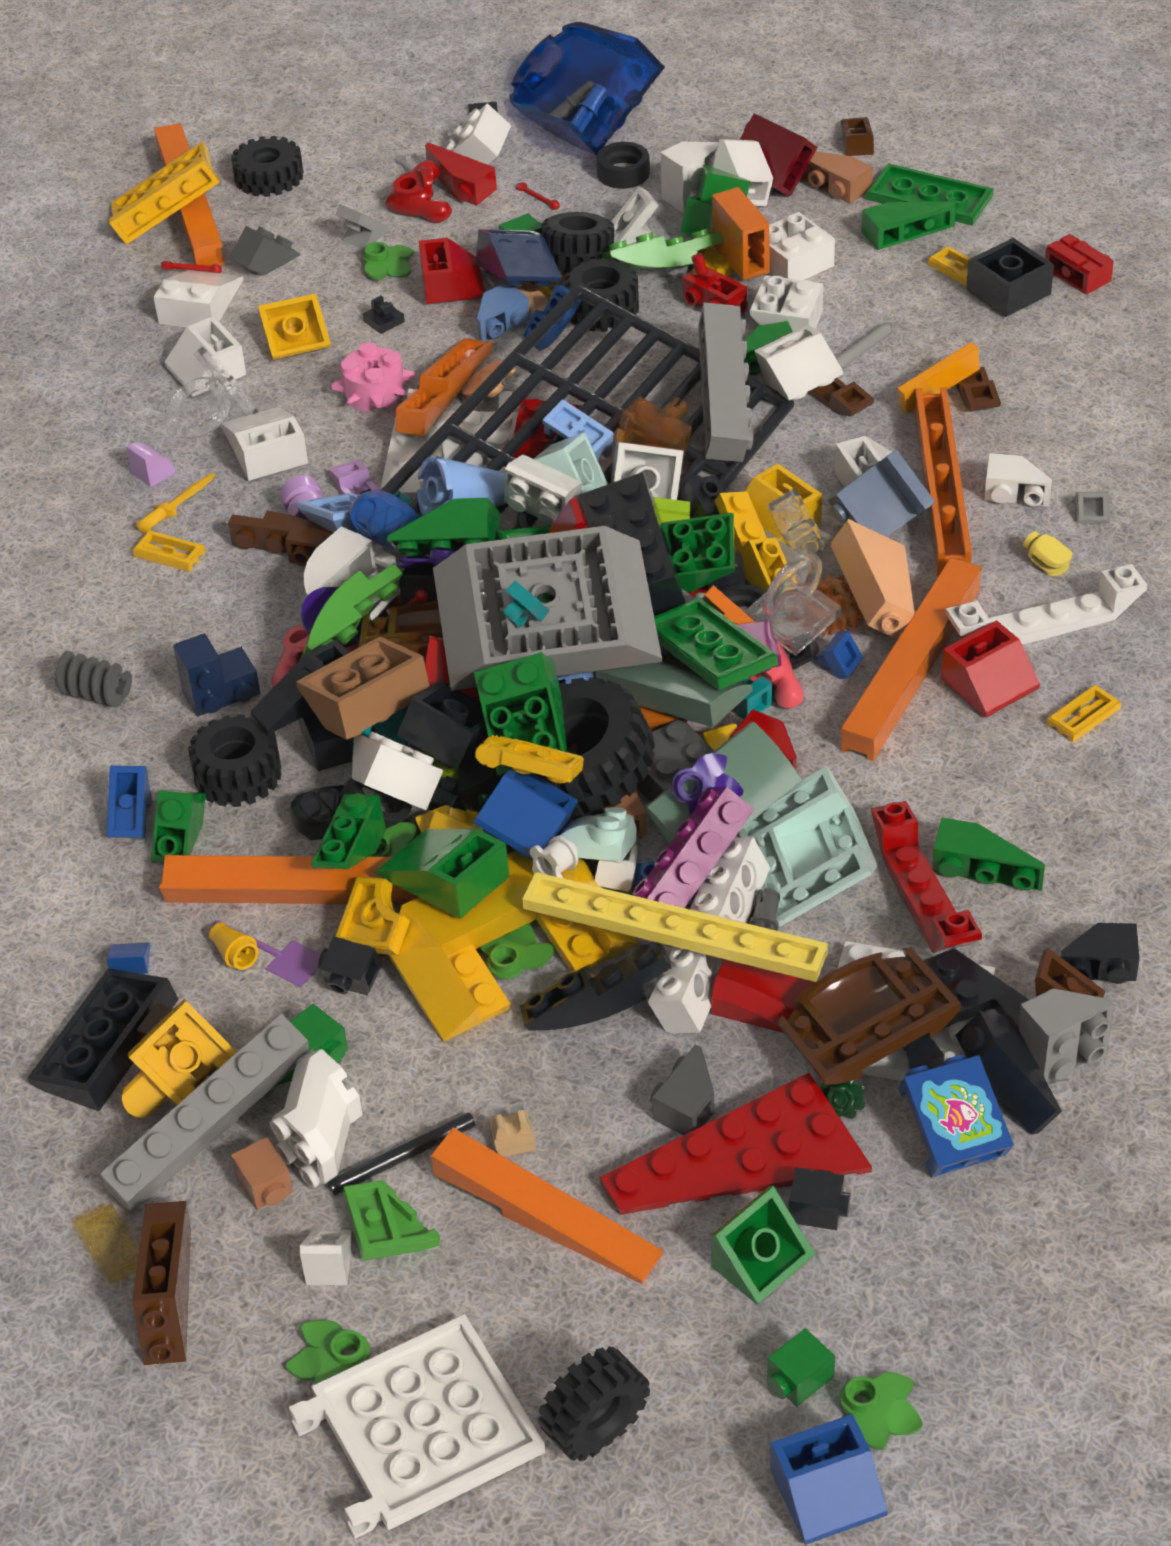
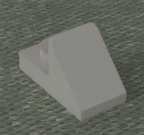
M339 204L335 214L345 219L344 226L348 227L343 241L365 250L369 243L376 242L391 230L390 227L341 204Z

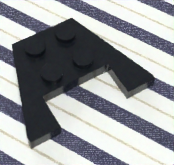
M955 948L923 960L961 1003L962 1008L944 1028L971 1018L979 1011L986 1012L991 1009H995L998 1014L1012 1016L1018 1027L1020 1005L1029 1001L1028 998ZM927 1034L903 1047V1050L906 1051L909 1070L927 1065L929 1070L943 1066L942 1063L944 1062L945 1055L935 1041Z

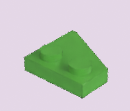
M384 1180L344 1186L343 1199L362 1261L418 1252L439 1246V1233L434 1228L429 1231L416 1219L417 1212L407 1202L401 1201L396 1196V1192Z

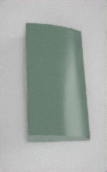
M663 659L662 662L595 671L596 678H601L604 682L607 680L620 684L621 688L627 689L640 706L710 727H714L753 691L752 685L744 682H738L724 689L717 690L688 666Z
M750 722L713 752L727 756V764L723 773L734 778L744 790L740 798L754 808V811L740 831L802 781V778L786 756L755 722ZM687 779L683 783L684 791L691 793L694 790L695 784L693 780ZM671 786L644 807L669 845L676 837L675 834L679 826L690 817L687 804L679 802L673 796Z

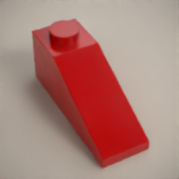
M429 142L425 145L426 160H431L439 167L438 180L455 198L477 206L497 190L495 167Z

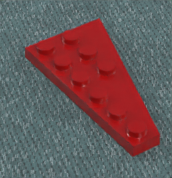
M807 1073L601 1176L600 1184L618 1213L623 1215L664 1208L670 1204L694 1200L695 1202L710 1200L711 1197L729 1194L735 1196L764 1191L769 1186H774L775 1189L792 1186L795 1168L815 1171L827 1170L841 1175L853 1173L859 1175L871 1173L872 1166L811 1074Z

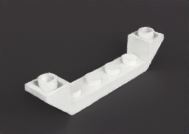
M1129 564L1101 571L1098 592L988 618L978 601L946 608L945 614L958 634L963 638L997 620L1018 637L1023 645L1115 620L1147 590V584L1135 567Z

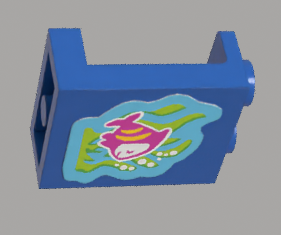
M957 1055L945 1060L942 1063L943 1066L930 1070L927 1065L913 1068L905 1073L906 1077L903 1078L898 1087L901 1096L907 1095L928 1151L929 1158L925 1165L931 1178L1006 1156L1014 1146L979 1055L966 1059L965 1055Z

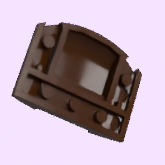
M438 601L419 602L387 608L388 617H377L371 620L370 614L365 615L362 619L359 647L381 636L422 655L424 658L429 637L443 638Z
M912 947L902 948L905 957L884 959L882 952L850 962L832 971L812 984L794 1000L797 1008L793 1011L788 1021L783 1015L778 1021L779 1027L825 1085L845 1083L863 1078L861 1071L925 1034L932 1039L962 1008L957 998Z

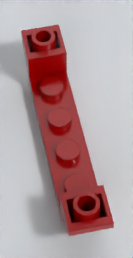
M907 801L893 802L871 808L883 861L931 952L937 953L964 947L981 940L982 932L970 911L956 912L923 854L918 840V820Z

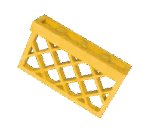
M203 141L111 202L113 216L109 218V224L125 244H129L220 183L219 177L213 171L206 144Z

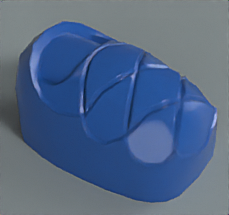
M380 489L358 495L352 502L349 511L350 521L359 532L376 543L393 550L396 549L387 541V536L420 518L418 513L395 495Z

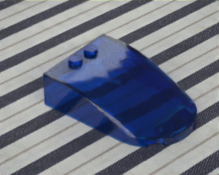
M573 22L562 26L563 32L555 37L551 34L546 36L527 55L512 80L511 85L514 87V92L509 95L511 104L522 115L540 127L579 149L597 155L598 151L606 145L616 130L624 125L626 117L633 108L641 103L643 95L665 66L636 37L584 22ZM587 81H592L594 84H599L606 88L609 96L600 106L597 118H592L583 132L571 122L575 115L567 121L549 115L567 99V95L570 97Z

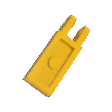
M498 735L489 736L484 741V744L481 743L476 748L477 751L475 752L477 761L483 765L486 764L487 767L495 768L502 764L512 767L515 772L521 774L536 773L547 776L548 780L555 783H570L582 771L584 761L582 756L519 739L498 737Z

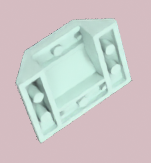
M827 766L803 779L739 831L740 837H754L770 866L762 886L763 897L764 888L779 892L780 901L776 915L779 926L788 923L872 875L877 867L859 819Z

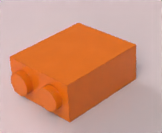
M739 187L713 194V233L720 231L723 243L714 245L742 280L770 273L769 222Z

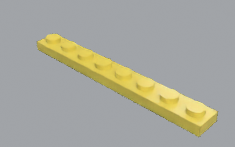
M535 872L522 899L523 909L814 982H817L828 954V943Z

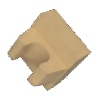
M519 1110L516 1114L507 1116L500 1114L496 1115L493 1119H488L496 1153L505 1157L536 1150V1142L527 1111Z

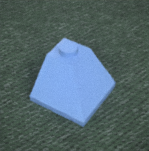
M347 493L297 502V509L311 522L333 533L342 526L364 536L355 528L349 517L351 504L358 496L357 494Z

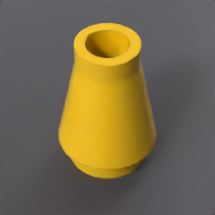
M222 922L215 924L211 928L209 939L215 944L230 968L245 970L256 962L259 949L253 937L235 930Z

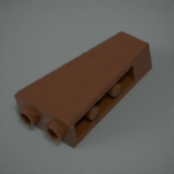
M186 1201L145 1204L132 1298L144 1365L186 1362L191 1226Z

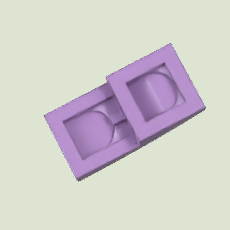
M359 460L329 469L330 475L341 494L354 493L360 495V492L368 489L372 491L379 489L370 480L368 468Z

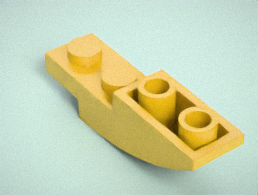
M748 492L720 493L714 501L720 514L734 513V543L742 555L745 578L751 585L758 586L767 591L773 599L797 597L800 591L777 538H767Z

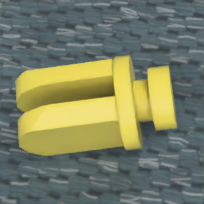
M1034 531L1027 536L1023 547L1029 551L1028 557L1031 562L1049 576H1058L1068 570L1073 554L1071 550L1048 534L1041 536L1038 532Z

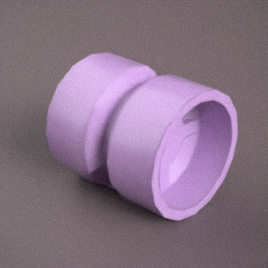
M309 475L292 477L284 483L279 493L280 501L288 515L300 517L308 521L310 520L297 509V502L324 497L315 478Z

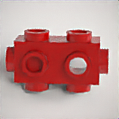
M702 253L693 255L691 259L695 269L682 277L683 297L687 304L690 306L698 304L703 307L705 302L740 306V313L743 315L748 306L747 286L707 267Z

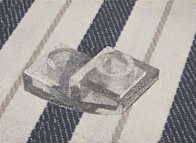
M795 488L766 505L787 546L800 555L798 563L808 560L827 548L816 523L811 519L800 494Z

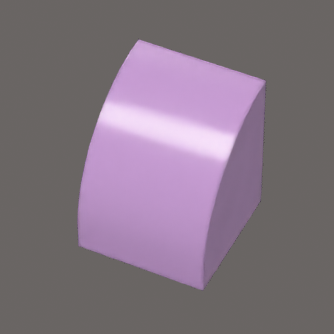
M136 442L126 446L131 474L148 486L152 487L175 473L173 463L148 444Z

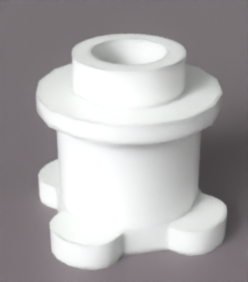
M561 836L551 838L548 846L544 849L539 845H535L530 849V855L533 858L534 866H532V871L534 874L539 872L563 878L561 875L563 871L572 870L578 864L576 846L572 841Z

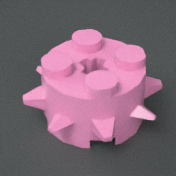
M368 342L362 343L359 346V350L347 355L341 361L339 369L341 370L342 378L331 384L332 390L344 392L347 398L346 403L356 409L371 411V409L385 406L388 409L399 403L404 395H407L408 392L404 390V384L413 379L415 373L403 369L400 353L387 348L377 347L375 343Z

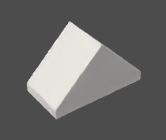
M312 1230L300 1244V1257L306 1285L348 1284L353 1230Z

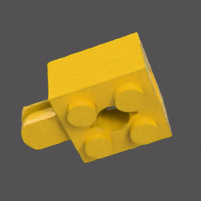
M184 998L128 1053V1057L141 1071L123 1088L121 1094L123 1106L132 1116L144 1118L150 1116L168 1097L178 1105L236 1054L237 1051Z

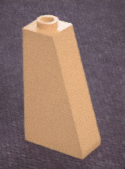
M848 519L831 542V548L867 625L897 639L915 615L905 545Z

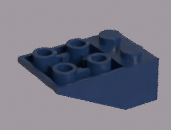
M478 229L476 265L485 269V273L493 274L496 279L506 280L505 284L514 286L523 285V281H533V284L537 286H551V282H562V276L543 235L527 230Z

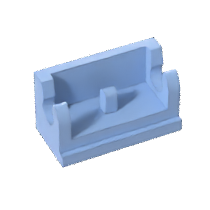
M563 399L543 419L544 433L550 437L553 436L554 432L565 439L585 432L598 463L600 462L601 454L608 458L612 453L614 433Z

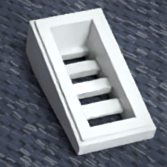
M634 844L622 862L599 860L595 882L601 887L625 892L630 891L639 846Z

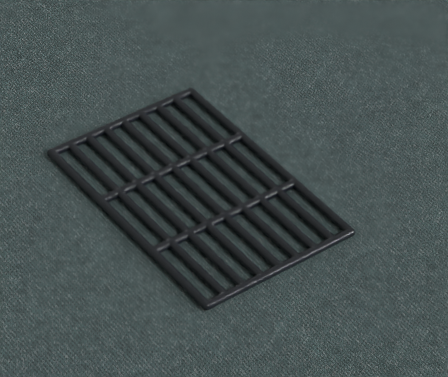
M575 285L381 490L394 495L421 467L422 462L427 457H430L449 436L465 444L451 460L466 463L477 451L492 459L485 468L500 471L503 466L506 467L508 463L516 459L513 455L542 425L543 419L562 399L565 400L568 395H571L584 402L578 410L587 416H590L596 409L611 417L604 427L613 433L622 424L637 431L638 433L629 442L630 444L644 445L651 439L665 448L682 450L683 457L692 463L680 476L678 494L684 488L683 484L685 481L698 475L703 468L719 476L717 480L725 491L793 409L794 401L792 399L787 400L778 391L748 376L745 385H749L752 392L750 393L747 408L753 410L761 399L765 398L778 405L777 409L753 436L752 449L746 450L743 462L732 461L727 467L714 459H705V448L700 452L685 444L703 423L702 405L674 437L658 429L701 380L699 349L581 285ZM579 299L594 306L541 364L526 357L528 352ZM604 313L620 320L567 379L552 371ZM630 327L646 334L594 393L578 385ZM657 341L672 348L620 408L605 400ZM683 355L698 362V365L648 422L632 415L633 411ZM515 366L531 373L474 435L459 427ZM542 380L558 388L501 450L486 442ZM556 434L539 454L550 445L565 440V438ZM612 463L603 472L608 484L611 483ZM416 496L409 506L416 513H419L420 508ZM506 503L496 507L500 515L509 505ZM537 520L531 521L529 523L530 528Z

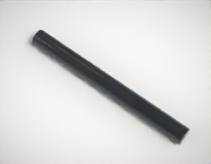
M468 1112L332 1178L327 1182V1185L333 1195L341 1193L344 1186L359 1184L440 1144L453 1127L462 1133L475 1127V1121Z

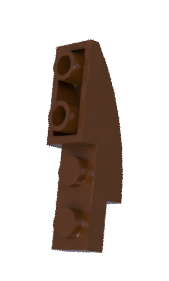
M268 510L263 519L232 515L228 522L232 545L243 549L256 548L269 550L273 553H288L289 562L300 566H306L314 550L333 534V532L314 522Z

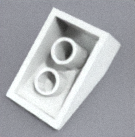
M186 270L164 279L154 295L158 323L187 327L212 316L220 321L243 281V276Z

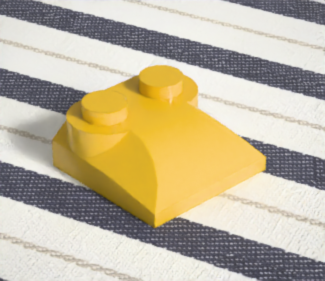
M316 293L258 306L262 330L273 360L331 347Z

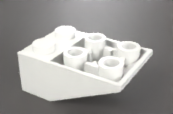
M281 407L220 423L248 481L308 464L304 434L295 417Z

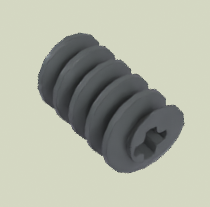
M65 651L60 657L56 668L55 683L56 687L64 694H72L75 697H84L86 700H96L101 704L107 703L109 706L119 707L130 692L132 675L129 671L123 672L121 664L114 663L111 665L107 660L99 662L95 657L87 659L84 654H77L75 656L72 651Z

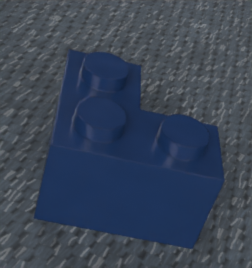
M205 633L173 644L182 692L197 717L207 713H215L223 707L239 701H248L253 696L261 694L257 671L242 646L218 655Z

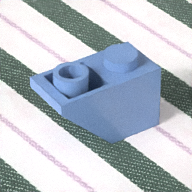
M505 283L483 293L477 316L479 340L488 341L492 338H498L501 334L517 326H522L529 321V298L513 285Z

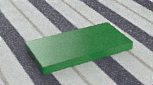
M888 163L866 192V200L881 204L886 202L953 201L956 204L955 222L973 226L993 197L994 189Z
M701 598L654 616L659 645L717 690L724 689L778 665L776 653Z

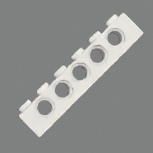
M754 837L733 839L699 887L690 910L743 923L748 922L756 903L757 891L762 889L770 870V866ZM673 946L668 957L672 968L660 975L648 1003L666 1032L673 1034L700 1033L711 1008V996L715 978L724 959Z

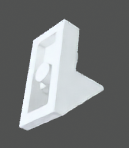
M640 186L612 220L615 227L614 243L626 240L627 244L636 242L637 236L651 233L645 223L659 205L648 191Z

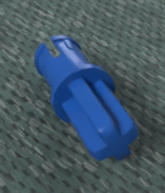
M594 84L586 99L578 104L579 111L568 126V131L571 134L579 137L590 120L597 118L600 106L609 96L606 88L599 84Z

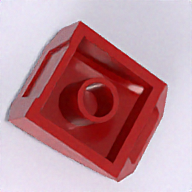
M724 959L714 982L711 996V1014L784 1033L778 1024L781 1016L783 1015L788 1021L793 1011L797 1008L794 1000L815 982Z

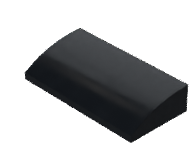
M108 968L27 1078L28 1082L46 1093L100 1111L134 1063L128 1057V1053L139 1043L136 1030L155 1003L173 1008L179 1000L169 979Z

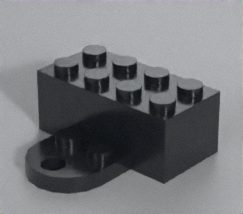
M643 472L580 494L588 528L607 526L640 541L654 616L685 604V596L659 511Z

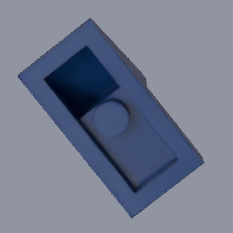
M110 765L107 837L145 838L147 806H152L153 803L147 767Z

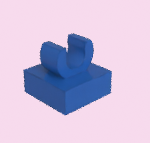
M848 630L837 632L829 644L824 647L823 655H819L816 658L823 669H831L835 677L847 679L863 659V656Z

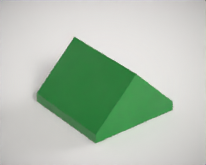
M774 1186L766 1188L711 1235V1267L755 1304H759L815 1255V1252Z

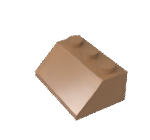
M381 636L296 681L297 688L325 729L346 740L359 736L363 730L378 722H383L389 719L390 715L405 707H409L412 698L430 688L423 656Z

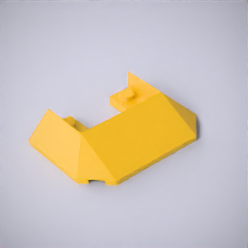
M514 851L507 855L510 877L461 919L420 897L403 904L399 914L409 919L410 923L399 954H388L434 1030L441 1040L445 1042L510 1009L509 1000L476 951L477 948L537 920L570 971H578L583 967L589 970L639 945L638 940L634 936L523 909L522 899L534 876L532 866L534 865L533 859L522 857ZM578 858V864L574 869L565 870L561 873L563 879L602 888L595 882V876L583 858Z

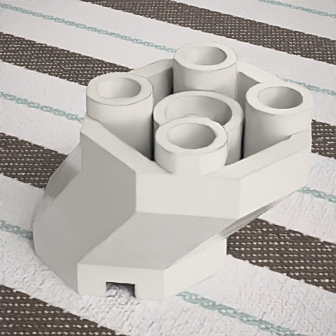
M318 1049L315 1052L310 1050L297 1059L285 1107L275 1114L269 1122L272 1131L279 1141L274 1146L275 1150L286 1165L293 1163L299 1169L301 1178L310 1188H315L319 1184H326L338 1175L350 1124L362 1116L359 1094L354 1086L347 1091L342 1080L348 1076L343 1068L323 1049Z

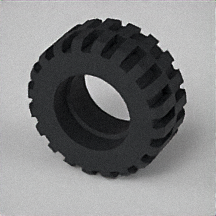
M590 677L589 681H585L583 678L571 679L569 684L559 683L567 750L578 741L595 735L604 736L595 747L580 755L584 758L582 771L570 783H555L548 780L547 776L534 774L579 800L571 816L578 817L585 816L586 812H591L593 815L602 813L603 808L610 805L615 807L622 803L620 799L628 795L630 797L637 790V783L639 781L643 783L649 772L647 767H651L653 763L655 742L651 729L637 701H635L633 695L627 689L621 688L620 684L607 680L604 682L601 678Z

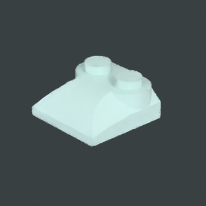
M610 807L605 809V813L598 816H585L572 821L559 836L574 843L578 851V858L622 862L636 843L637 828L634 817L626 814V809Z

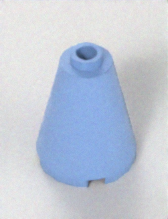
M438 456L427 457L422 462L418 472V479H423V490H417V499L423 516L458 498L488 497L495 507L506 504L504 502V472Z

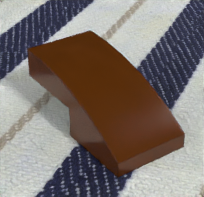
M980 367V370L956 384L962 401L969 411L1000 407L1001 405L994 381L988 379L985 367Z
M835 378L829 385L818 386L808 391V394L834 412L845 416L855 415L874 404L875 400L854 381L845 385L838 378Z

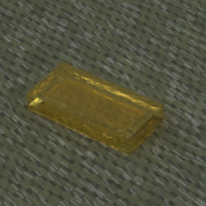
M112 1203L74 1221L78 1232L109 1285L136 1272L139 1249Z

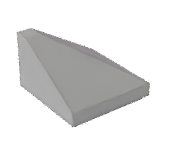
M1076 492L1074 504L1077 523H1110L1109 492Z

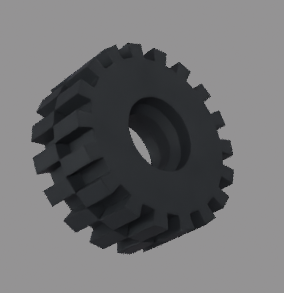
M261 136L257 141L250 139L247 145L244 143L240 144L239 149H235L231 156L235 184H237L239 190L243 189V192L246 194L252 192L253 196L259 197L261 193L264 194V197H270V193H276L277 196L281 195L283 190L287 192L293 190L292 185L297 187L300 184L299 180H303L304 171L300 147L296 146V143L292 140L288 142V139L282 137L280 140L277 139V136H271L270 139H265V136Z
M610 1346L607 1350L603 1347L596 1349L594 1356L588 1353L582 1357L580 1364L576 1365L573 1363L568 1367L569 1373L564 1378L559 1376L554 1382L556 1385L554 1391H548L544 1397L547 1403L540 1406L539 1414L541 1416L538 1418L540 1428L570 1460L575 1461L578 1459L579 1461H585L588 1455L593 1458L600 1452L601 1448L609 1446L617 1436L621 1437L627 1432L625 1428L630 1423L634 1424L639 1418L636 1413L645 1408L647 1402L644 1398L650 1395V1389L648 1388L650 1385L649 1380L618 1349L616 1350Z

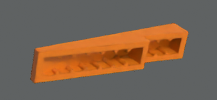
M464 338L421 374L419 389L396 408L395 432L425 437L488 356L493 342Z
M454 1127L431 1155L434 1176L500 1207L502 1216L640 1284H643L663 1255L662 1249Z

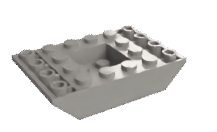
M607 526L466 544L433 568L451 691L477 687L474 675L476 671L540 652L544 653L554 662L557 676L662 662L640 541ZM514 580L535 597L541 593H551L555 596L553 601L542 603L550 612L541 622L530 614L527 621L519 628L503 613L505 608L515 601L506 592V589Z

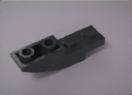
M652 941L638 946L629 956L619 962L605 966L594 977L590 975L585 967L564 975L557 984L543 992L531 995L524 1004L520 1005L524 1025L529 1031L575 1027L610 1017L647 999L642 985L672 968L665 948L661 943Z

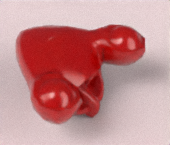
M431 160L419 163L409 173L397 178L385 201V205L393 212L408 216H420L433 223L447 220L452 213V208L447 202L431 200L433 197L432 183L439 176V167Z

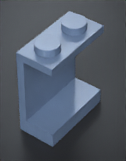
M897 449L827 500L831 505L830 510L833 516L839 522H844L845 524L850 519L886 537H889L916 515L935 503L932 496Z

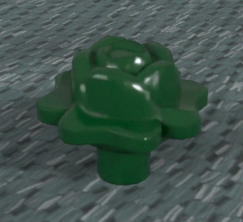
M856 1080L831 1085L822 1083L820 1089L839 1117L844 1116L853 1119L857 1115V1110H862L866 1104L863 1099L865 1090L863 1084L855 1083Z

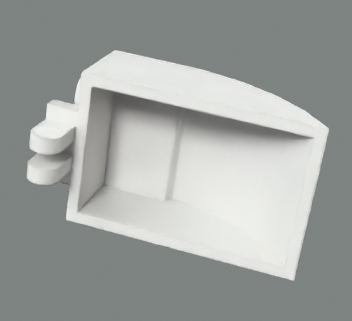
M341 526L314 550L307 561L304 571L305 595L307 597L311 592L322 587L339 588L359 570L366 577H369L376 570L381 572L393 563L396 565V558L394 555L383 551L382 545L377 543L373 546L372 540Z

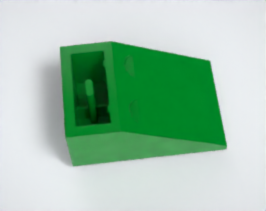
M488 497L453 499L389 534L387 541L401 555H405V558H422L429 554L430 550L457 551L466 544L497 540V531H500V512Z
M734 513L662 523L681 587L687 593H691L735 571Z
M540 652L474 672L488 737L498 735V737L519 739L567 752L561 692L554 662L549 657ZM502 764L496 766L497 775L506 774L511 767Z
M426 829L376 870L378 876L387 879L459 919L510 877L506 843L479 829Z

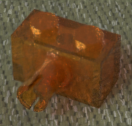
M639 396L622 413L616 440L623 443L682 450L684 456L692 432V427L680 421L689 411L687 403L683 400L675 407L680 401L679 397H675L662 410Z

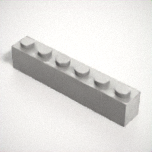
M704 302L698 323L705 459L743 462L746 450H751L753 445V431L748 430L752 418V409L747 408L750 398V386L745 385L749 372L748 363H744L747 353V341H742L745 334L746 321L741 319L740 306Z
M281 1013L100 1173L105 1189L131 1214L296 1067L297 1059L309 1051L308 1040Z

